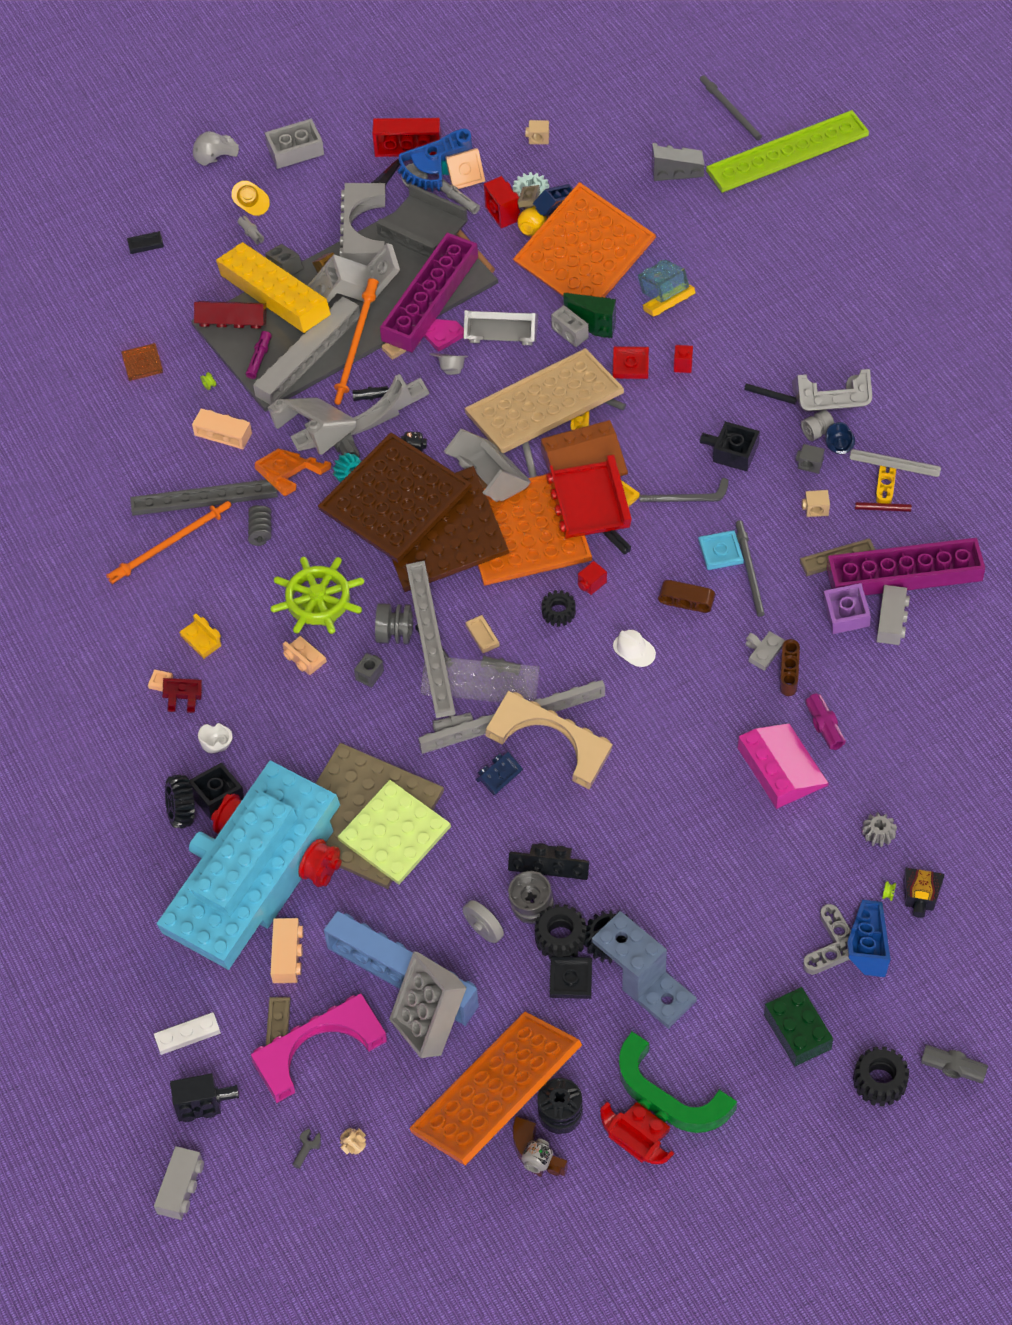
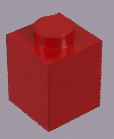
M675 345L674 372L691 373L693 346Z
M595 561L578 573L579 588L590 595L607 583V571Z

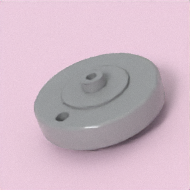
M474 900L468 901L463 906V914L467 922L485 940L497 943L504 936L502 926L485 906Z

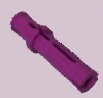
M267 331L261 332L259 341L254 346L255 351L245 373L246 377L250 379L256 378L263 357L268 352V344L272 338L271 333Z

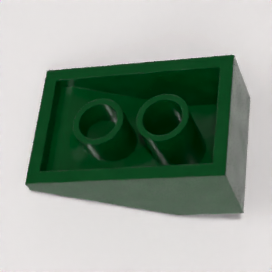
M564 293V306L588 323L589 333L594 336L613 338L616 324V299Z

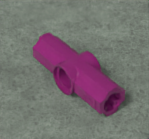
M815 693L810 695L805 700V704L813 717L816 731L822 734L829 749H840L845 745L846 740L838 727L835 713L832 710L829 711L821 694Z

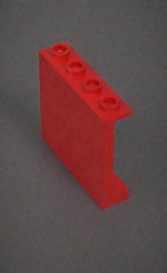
M614 455L607 456L606 462L553 470V466H549V473H546L547 483L551 484L552 487L550 490L551 498L556 502L555 514L560 517L559 529L560 532L564 533L565 539L630 527L632 518Z

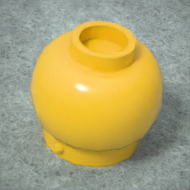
M535 206L527 208L518 216V228L524 235L532 237L547 220V215L539 214Z

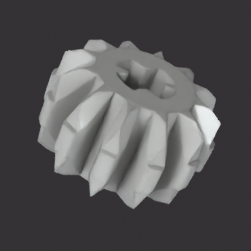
M878 812L875 817L870 814L868 820L863 822L862 834L865 835L866 842L872 841V846L876 843H879L880 847L884 843L889 845L891 840H894L896 837L897 826L893 824V818L887 819V814L880 816Z

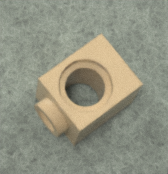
M529 120V127H526L525 131L526 137H529V144H549V120Z
M828 490L806 491L805 499H802V510H806V517L829 516L830 501Z

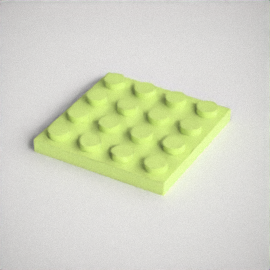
M389 780L341 832L338 840L400 885L451 828V824Z

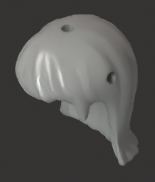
M211 131L199 135L193 144V157L203 166L217 162L216 157L220 155L237 157L239 151L238 144H236L231 136L227 134L221 136Z

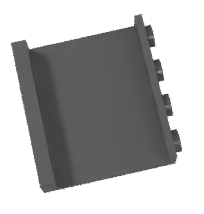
M410 184L409 196L387 221L380 218L376 222L377 233L429 258L446 233L456 236L467 223L468 216L467 209L463 206L454 204L434 193Z

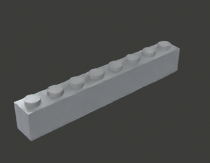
M343 296L336 301L329 309L330 316L303 334L294 345L290 346L283 356L278 358L272 367L267 369L260 379L255 381L253 385L255 396L269 405L278 400L359 319V305Z

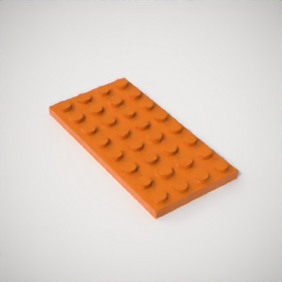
M524 1012L409 1128L415 1136L466 1166L582 1046L580 1040Z

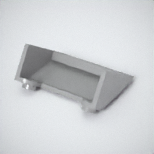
M316 397L278 399L268 407L274 426L277 429L298 413L310 419L307 430L312 435L320 455L324 454L357 426L354 418Z

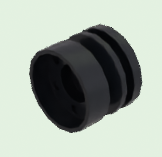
M554 1078L547 1081L540 1088L537 1096L539 1120L542 1126L549 1132L556 1134L569 1133L576 1129L583 1116L582 1093L579 1087L571 1080Z

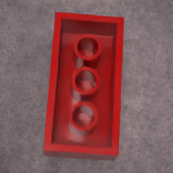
M373 118L372 134L375 157H399L400 153L440 140V118ZM431 152V153H429V154H430V155H435L436 152Z

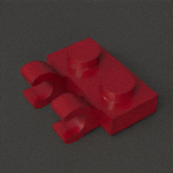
M163 678L162 698H168V712H175L176 699H187V713H195L196 700H201L202 680Z

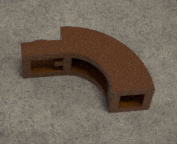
M516 1116L513 1125L514 1147L519 1160L522 1162L521 1158L527 1143L534 1140L536 1123ZM552 1156L546 1169L547 1172L554 1176H565L568 1169L567 1160ZM540 1171V1173L534 1174L542 1177L544 1171Z

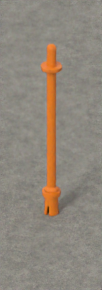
M373 278L368 279L366 290L362 293L364 302L340 383L334 385L335 390H337L334 400L336 405L341 404L344 393H348L350 390L346 386L370 304L376 299L375 293L379 281Z
M226 501L217 508L211 505L210 512L128 564H119L118 568L106 574V577L110 578L108 581L113 585L124 576L128 577L131 575L132 569L211 519L220 520V514L231 507V502Z

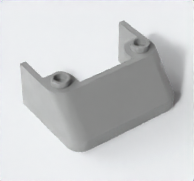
M465 310L464 339H470L469 343H480V340L522 341V345H532V342H536L537 313Z
M464 429L459 430L444 450L446 454L459 460L458 464L464 469L474 466L477 475L488 485L482 493L496 502L510 498L526 489L531 483L520 469L504 453H501L491 441Z

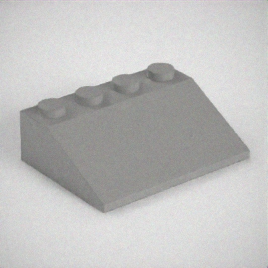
M413 952L389 1020L420 1058L442 1055L466 987L455 974L419 952Z

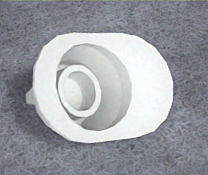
M622 630L613 643L614 651L634 666L645 667L650 665L655 659L656 652L654 647L638 631Z

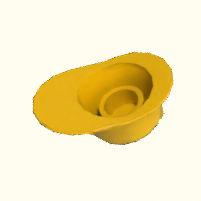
M240 181L234 185L232 199L239 207L254 216H260L268 210L270 206L269 197L258 186L249 181Z

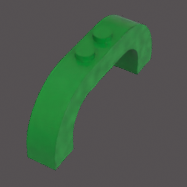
M634 1032L630 1033L620 1051L619 1074L625 1090L633 1099L647 1110L655 1113L663 1122L667 1121L674 1127L687 1132H708L722 1126L731 1118L737 1109V1101L721 1090L716 1093L708 1104L701 1107H689L645 1079L638 1067L649 1052V1042Z

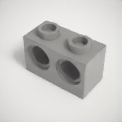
M563 305L551 314L552 329L573 346L577 347L589 338L588 323Z

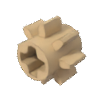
M348 1128L340 1136V1143L342 1144L340 1148L346 1154L349 1152L355 1155L359 1154L366 1146V1139L364 1138L366 1135L360 1128L357 1130Z

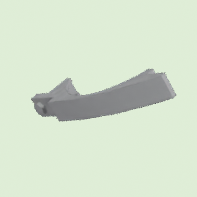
M396 375L386 394L367 411L354 417L357 426L350 432L353 436L400 415L398 410L429 395L430 393L422 379L419 378L406 385L401 375ZM308 423L304 424L306 429L291 436L298 451L316 447L312 435L308 433Z

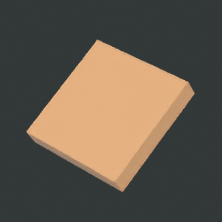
M478 148L445 157L452 186L460 189L485 182Z

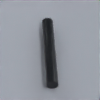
M746 383L744 388L746 391L794 405L797 403L796 397Z

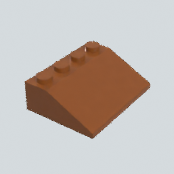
M610 420L541 439V453L548 470L551 465L553 470L606 462L607 456L614 455L620 476L628 474L619 441Z

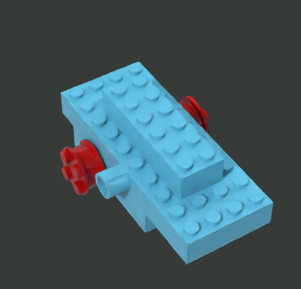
M271 760L243 800L237 794H227L218 810L214 811L211 817L213 831L218 834L216 839L200 831L196 833L190 842L189 851L202 859L157 922V926L162 934L229 970L258 926L261 925L267 929L269 928L273 919L278 915L301 879L312 880L316 887H326L334 871L338 870L341 866L340 849L336 846L330 847L326 845L327 840L333 833L330 820L340 806L337 795Z

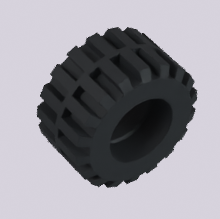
M556 904L555 908L549 906L546 912L542 911L540 913V917H537L535 924V942L538 950H542V955L545 957L549 955L551 960V957L578 956V951L582 952L586 940V922L580 912L576 913V908L571 907L569 909L568 905L564 904L563 907H559V904ZM559 927L566 928L572 932L565 938H556L550 934L553 929Z
M873 1047V1051L868 1049L864 1055L861 1054L853 1077L854 1088H857L859 1096L863 1095L865 1102L870 1100L871 1105L874 1106L876 1103H880V1106H885V1103L892 1105L894 1100L898 1102L901 1099V1095H904L909 1079V1069H907L908 1064L906 1060L902 1061L903 1056L895 1054L896 1050L891 1049V1051H888L887 1047H882V1050H879L878 1047ZM874 1070H884L892 1076L893 1080L888 1083H879L873 1080L869 1073Z

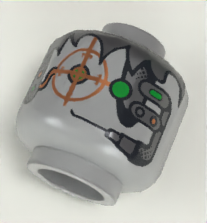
M543 1139L529 1141L521 1158L524 1167L533 1173L545 1171L553 1156V1150L549 1147V1143Z

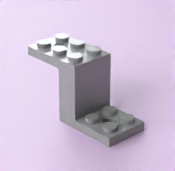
M386 243L368 265L333 254L307 286L325 297L327 303L337 293L364 302L362 293L366 290L368 279L373 278L379 281L375 293L377 298L400 271L393 245Z

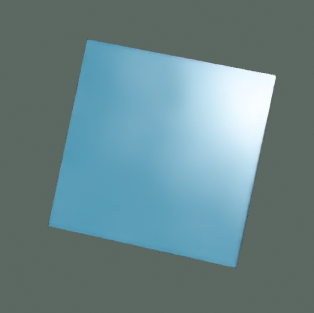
M735 530L698 537L707 570L744 563Z

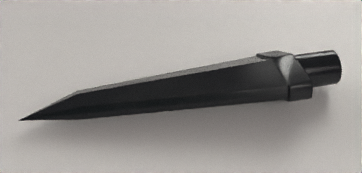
M399 158L371 183H385L386 187V184L400 166Z

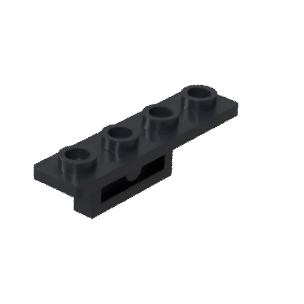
M538 843L532 844L529 854L509 852L508 870L515 872L534 871L542 875L587 880L589 861L571 859L572 848L548 846Z

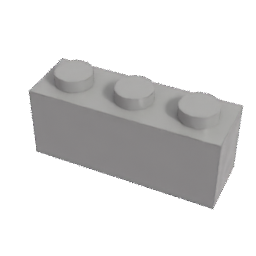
M884 585L876 642L900 645V639L905 638L906 627H902L903 622H907L908 611H904L905 607L909 606L910 596L906 595L907 588Z
M175 1146L154 1204L157 1214L182 1220L184 1213L187 1214L190 1207L191 1193L194 1194L197 1187L198 1173L201 1174L204 1167V1161L200 1152Z

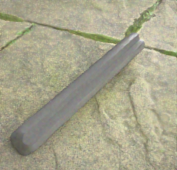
M852 449L850 453L851 460L939 477L941 471L940 466Z

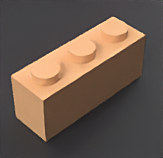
M201 408L192 423L195 436L239 449H244L252 435L250 422L236 419L229 415L215 413L212 410Z
M298 918L273 919L271 978L273 983H298V975L302 974V965L298 962L299 957H302L303 953L302 944H299L300 938H303V926L299 925Z

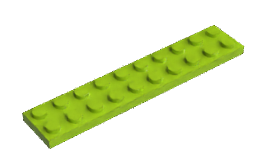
M851 110L706 166V172L723 193L869 136V130Z

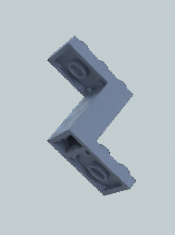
M621 911L592 938V943L623 968L622 990L668 1029L697 1002V997L666 972L667 949ZM618 936H625L627 941L619 943L616 941V938ZM664 997H671L673 1002L671 1004H664L661 1000Z

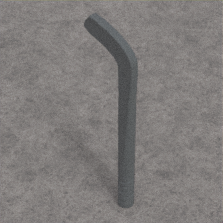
M722 478L716 493L640 495V502L720 501L727 492L729 480Z

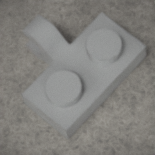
M769 631L761 642L756 635L750 633L746 638L748 641L745 645L755 651L749 657L748 662L765 671L780 652L786 640Z

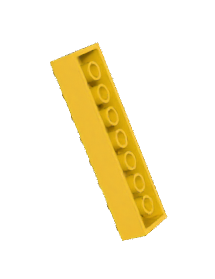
M243 242L216 259L222 277L258 302L266 303L268 309L303 333L331 315L325 297Z

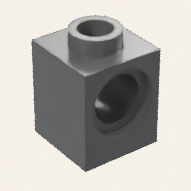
M803 444L802 450H798L796 456L798 469L819 474L824 460L825 449Z
M368 653L364 655L354 669L355 679L371 688L384 672L383 661L378 656H372Z

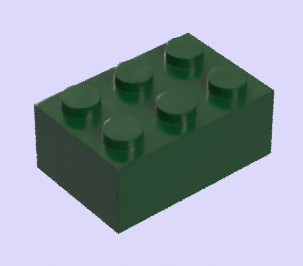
M802 987L765 1004L764 1016L794 1067L832 1049L833 1037Z

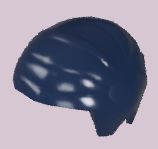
M836 422L827 429L825 442L827 447L834 453H848L855 445V437L847 424Z

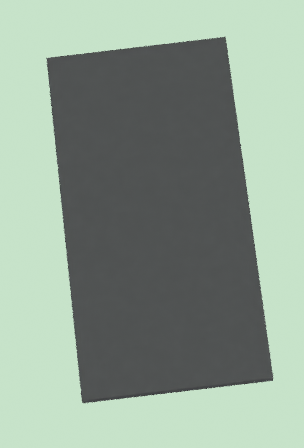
M392 213V214H390V215H388V216H386V217H384V218H382V219L385 220V221H387L394 213ZM376 222L358 231V233L372 240L385 241V244H392L400 271L381 291L375 301L370 304L353 363L382 348V345L385 344V342L381 341L380 326L428 260V257L378 235ZM340 241L302 261L303 269L292 276L308 285L318 273L312 262L332 252L334 255L340 256V248H343V246H340ZM477 259L438 316L498 284V279ZM245 292L227 301L260 303ZM339 293L328 303L330 309L343 296L358 304L360 313L363 306V301ZM267 307L266 325H261L259 329L251 328V325H244V328H234V324H227V327H216V324H210L209 327H201L199 323H194V319L191 320L192 326L265 412L268 411L270 405L255 396L253 385L305 333ZM358 320L279 399H289L344 369ZM267 331L272 336L268 344V352L263 357L256 378L250 379L246 377L245 373L254 354V346L258 343L261 332Z

